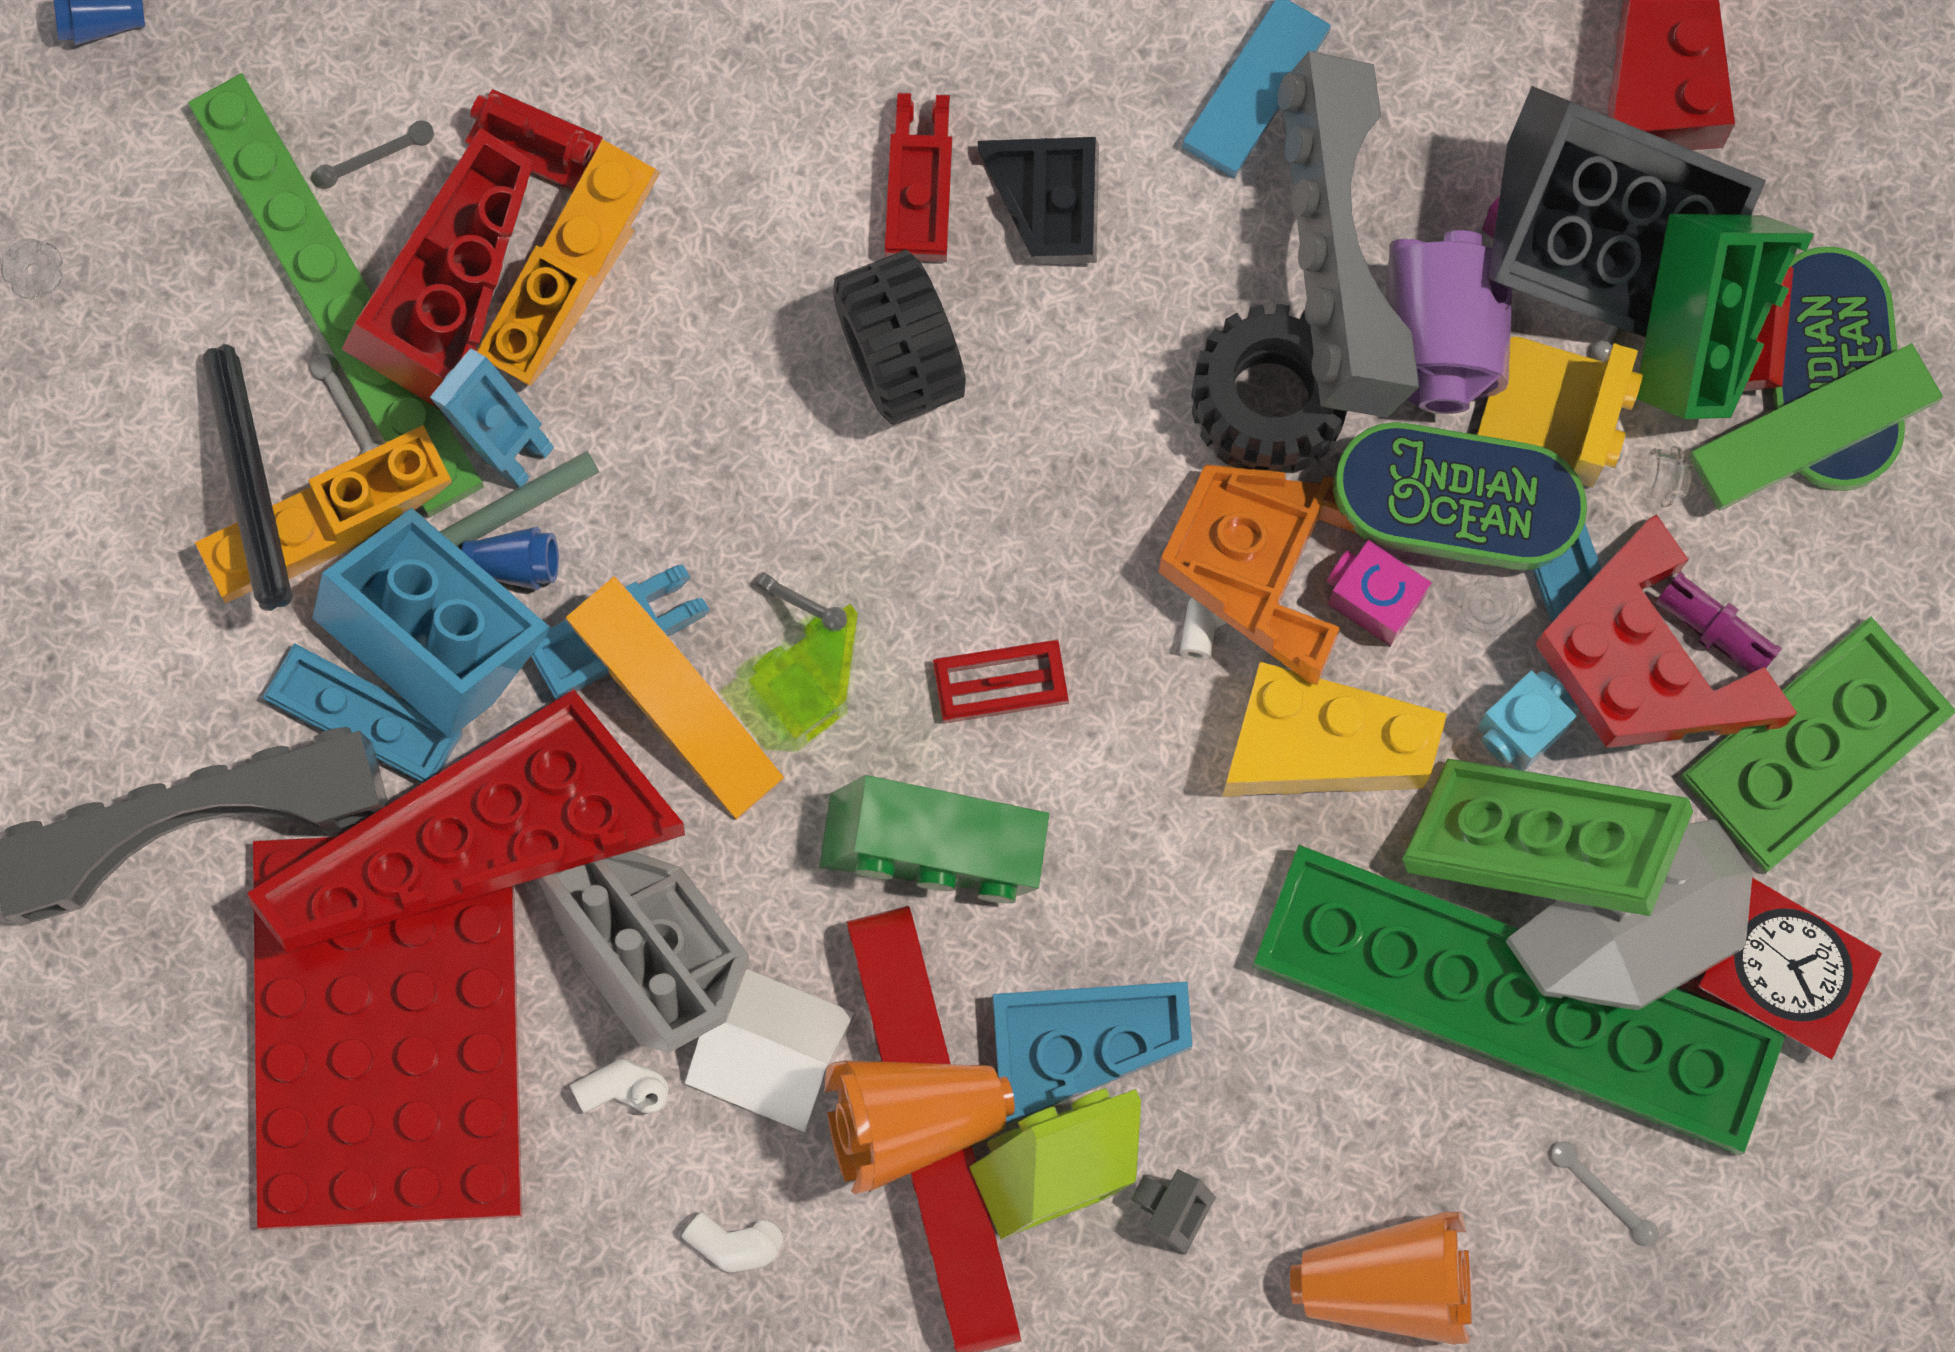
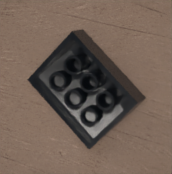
M1531 86L1506 147L1488 278L1646 338L1669 214L1751 215L1766 180Z

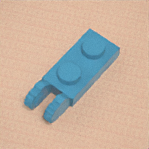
M472 348L469 349L455 368L446 375L441 385L430 397L482 459L516 487H522L530 477L515 459L520 450L525 447L532 454L546 458L554 449L552 443L539 428L542 423L491 361Z
M682 564L672 566L639 585L635 581L625 587L667 636L673 635L704 618L710 611L706 602L701 597L689 600L659 618L656 617L649 603L666 594L678 591L690 580V575ZM566 620L550 628L546 637L531 655L556 700L573 689L577 692L609 674L608 668L570 627Z

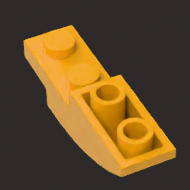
M602 139L543 247L535 246L477 352L485 356L497 368L532 386L563 346L635 230L631 228V225L661 172Z
M424 425L308 479L310 488L272 505L288 578L291 579L365 542L410 508L416 510L452 484V480ZM238 522L195 542L225 604L253 591Z

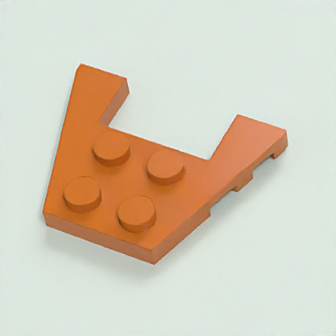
M1205 464L1161 556L1158 573L1307 682L1318 685L1336 644L1340 627L1279 604L1318 520L1356 533L1353 530L1354 525L1347 520L1345 514L1342 516L1335 503L1333 494L1334 477L1324 476L1321 483L1286 480L1285 472Z

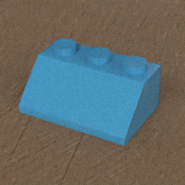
M410 508L322 572L312 619L449 739L496 702L546 637L550 627L413 508Z

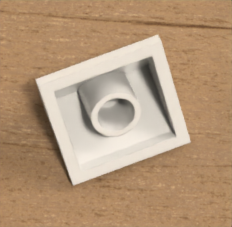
M746 969L727 1021L699 1036L685 1084L805 1133L825 1087L826 1068L830 1063L835 1062L855 1013Z

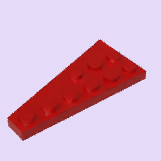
M573 689L252 889L247 895L252 908L285 952L682 837L685 836L684 823Z

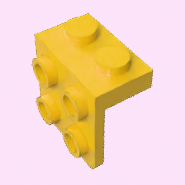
M1511 337L1509 383L1506 390L1495 396L1488 397L1477 435L1544 447L1562 457L1574 469L1582 485L1593 488L1604 466L1616 467L1623 447L1626 432L1615 428L1621 408L1632 410L1639 392L1643 374L1632 371L1638 350L1613 343L1605 361L1602 362L1522 337Z

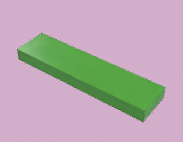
M1913 343L1692 451L1689 459L1718 511H1721L1939 403L1943 395Z

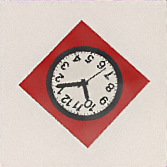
M1752 877L1746 946L1741 951L1706 970L1699 987L1832 1060L1882 953Z

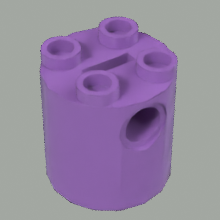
M1450 231L1444 235V241L1424 243L1415 239H1398L1392 241L1389 245L1386 299L1412 332L1419 388L1406 400L1431 413L1456 414L1469 410L1471 401L1495 396L1506 390L1509 383L1512 288L1488 278L1492 247L1483 246L1482 235L1474 231Z

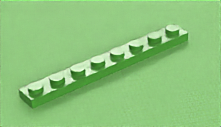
M243 73L189 101L188 104L385 443L424 425L452 480V484L422 505L428 517L434 516L484 488L480 477L439 409L342 350L354 323L372 297V293Z

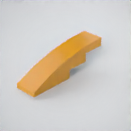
M615 576L565 617L570 627L608 668L611 677L649 718L653 728L735 820L784 779V776L708 683Z

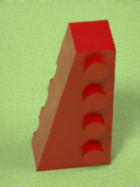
M1623 0L1607 116L1690 150L1719 149L1724 147L1735 126V117L1719 0Z
M480 128L357 318L342 350L440 410L430 397L469 349L472 348L476 351L480 343L487 312L500 277L503 259L514 230L534 161Z

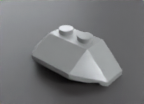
M1716 819L1689 823L1651 916L1556 900L1512 934L1506 943L1543 996L1555 998L1566 996L1588 1003L1640 1010L1741 951L1746 946L1753 871Z
M627 852L537 878L573 956L639 1045L670 1053L727 1021L749 964V954L681 867L636 852Z

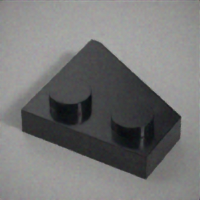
M1096 137L978 141V151L1035 265L1097 263L1099 144Z

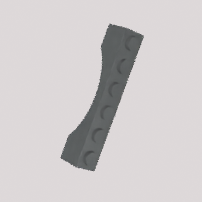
M1308 51L1294 69L1283 77L1278 90V105L1283 110L1286 131L1284 155L1287 162L1290 163L1293 186L1291 209L1297 218L1300 241L1298 264L1304 272L1307 296L1305 318L1311 327L1314 351L1312 374L1318 382L1321 407L1388 418L1419 388L1412 332L1392 309L1372 277L1359 246L1352 216L1351 182L1356 156L1367 133L1381 117L1375 67L1371 63Z
M349 727L334 728L313 737V745L290 751L288 746L267 748L251 756L252 763L228 770L226 765L204 767L192 772L189 775L190 782L167 789L166 785L162 783L149 784L128 792L129 800L108 807H104L102 802L86 803L73 807L65 812L67 818L65 820L43 826L41 821H28L10 826L3 831L5 838L0 839V905L3 917L19 926L82 909L100 885L130 856L159 837L196 822L226 816L267 815L302 822L329 834L352 828L389 805L373 743L360 730L351 732Z

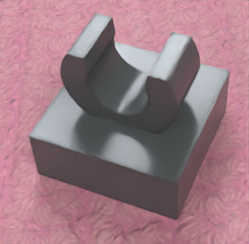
M1177 1169L1168 1187L1143 1176L1131 1200L1140 1204L1141 1209L1153 1215L1147 1228L1161 1242L1186 1255L1216 1196L1200 1179Z

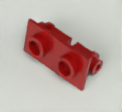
M491 89L488 97L478 95L472 105L470 117L475 119V122L465 140V144L469 145L478 130L482 128L533 160L532 173L574 191L604 138Z

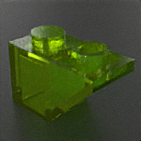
M850 603L843 608L847 615V623L842 630L837 632L829 631L824 627L822 620L815 617L803 629L806 637L787 651L782 646L774 648L765 654L752 668L755 675L748 680L751 694L797 752L848 714L859 631L858 612Z

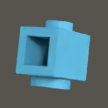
M1531 670L1485 713L1477 729L1484 735L1481 738L1484 746L1499 762L1506 766L1512 763L1517 770L1525 771L1567 732L1577 717L1576 714L1579 712V708L1560 681H1557L1546 672L1541 671L1536 675Z

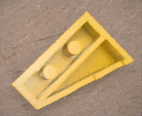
M1260 662L1222 797L1281 793L1282 795L1329 791L1359 792L1423 789L1432 773L1447 713L1321 678L1318 685L1307 682L1292 670Z

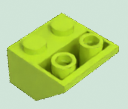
M1103 1088L1071 1103L1072 1109L1059 1114L1055 1107L1044 1109L1019 1121L1020 1128L1004 1133L987 1143L991 1153L971 1165L970 1170L1001 1240L1095 1205L1136 1182L1141 1099L1136 1089L1111 1098L1108 1089Z

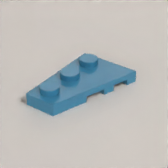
M1188 981L993 994L998 1077L1006 1076L1008 1078L1015 1103L1014 1114L1006 1117V1125L1187 1052L1193 1046Z

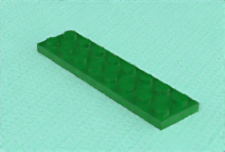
M1298 844L1252 968L1741 1156L1745 1153L1786 1037L1785 1034L1761 1021L1678 989L1670 991L1640 1010L1588 1003L1566 996L1562 998L1543 996L1506 943L1507 939L1519 930L1518 928Z

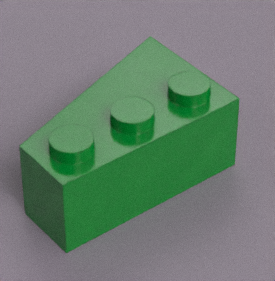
M1669 214L1639 371L1640 374H1643L1636 399L1683 419L1731 418L1764 346L1763 343L1756 341L1772 304L1782 307L1789 288L1781 284L1797 249L1806 252L1814 233L1764 215Z
M864 775L830 793L819 868L853 872L876 879L896 878L916 881L917 886L935 891H954L955 887L978 890L977 897L979 899L1011 904L1016 902V895L1021 896L1039 889L1050 813Z

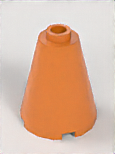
M843 1060L830 1063L826 1068L825 1093L838 1092L836 1110L827 1112L830 1135L844 1181L855 1180L851 1190L854 1195L878 1189L1003 1131L1006 1126V1117L1012 1116L1015 1111L1013 1091L1006 1076L998 1077L994 1068L988 1065Z
M1445 1211L1303 1251L1301 1264L1291 1265L1290 1290L1293 1304H1303L1308 1318L1452 1345L1470 1343V1335L1464 1327L1466 1324H1472L1469 1251H1458L1457 1239L1458 1232H1466L1462 1212Z

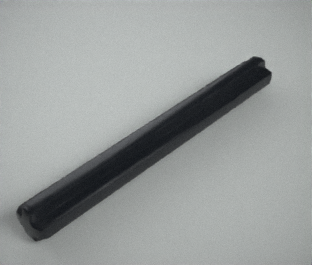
M222 344L218 348H208L202 359L254 598L262 610L272 611L277 607H286L291 602L293 596L240 358L233 346Z

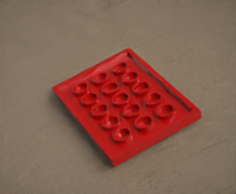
M336 837L253 841V889ZM514 885L285 952L254 910L257 1229L277 1230L522 1217Z

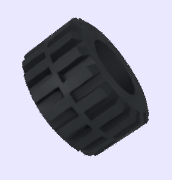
M903 250L834 278V302L851 354L876 409L890 424L895 425L964 397L966 377L953 331L931 279L921 262L907 250Z
M1263 304L1249 307L1248 316L1243 320L1236 312L1225 319L1222 331L1216 328L1207 338L1205 350L1200 351L1191 398H1193L1192 415L1194 424L1201 423L1200 437L1207 447L1212 443L1219 447L1217 457L1227 465L1234 457L1242 461L1241 468L1255 469V466L1267 467L1268 471L1282 472L1284 466L1291 465L1293 473L1306 469L1308 460L1311 457H1314L1317 461L1320 460L1328 452L1331 441L1336 442L1341 433L1348 411L1320 406L1318 382L1312 374L1314 351L1311 327L1306 321L1305 310H1303L1300 319L1289 316L1290 305L1282 304L1276 305L1274 314H1265ZM1261 363L1280 364L1294 371L1302 379L1308 391V402L1299 411L1288 416H1264L1254 412L1242 402L1235 389V380L1239 374L1251 366Z

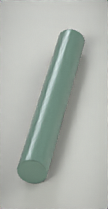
M585 451L439 532L461 549L465 540H477L596 475L599 473V470L589 452Z

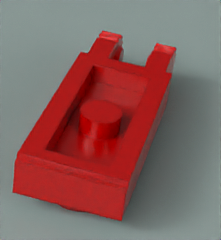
M898 93L895 134H890L885 257L907 250L919 261L947 262L952 165V136H948L950 95L936 94V101L932 105L933 136L910 135V124L914 121L912 94Z

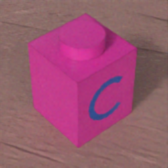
M1368 540L1357 556L1347 550L1332 570L1326 582L1335 588L1332 591L1328 605L1391 647L1426 597L1432 582Z

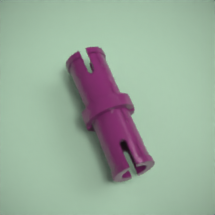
M1681 571L1655 602L1657 606L1663 607L1701 636L1698 641L1699 644L1707 650L1713 645L1749 674L1763 667L1767 669L1782 650L1779 645L1773 644L1736 616L1739 609L1729 602L1726 606H1723L1686 578L1685 574Z

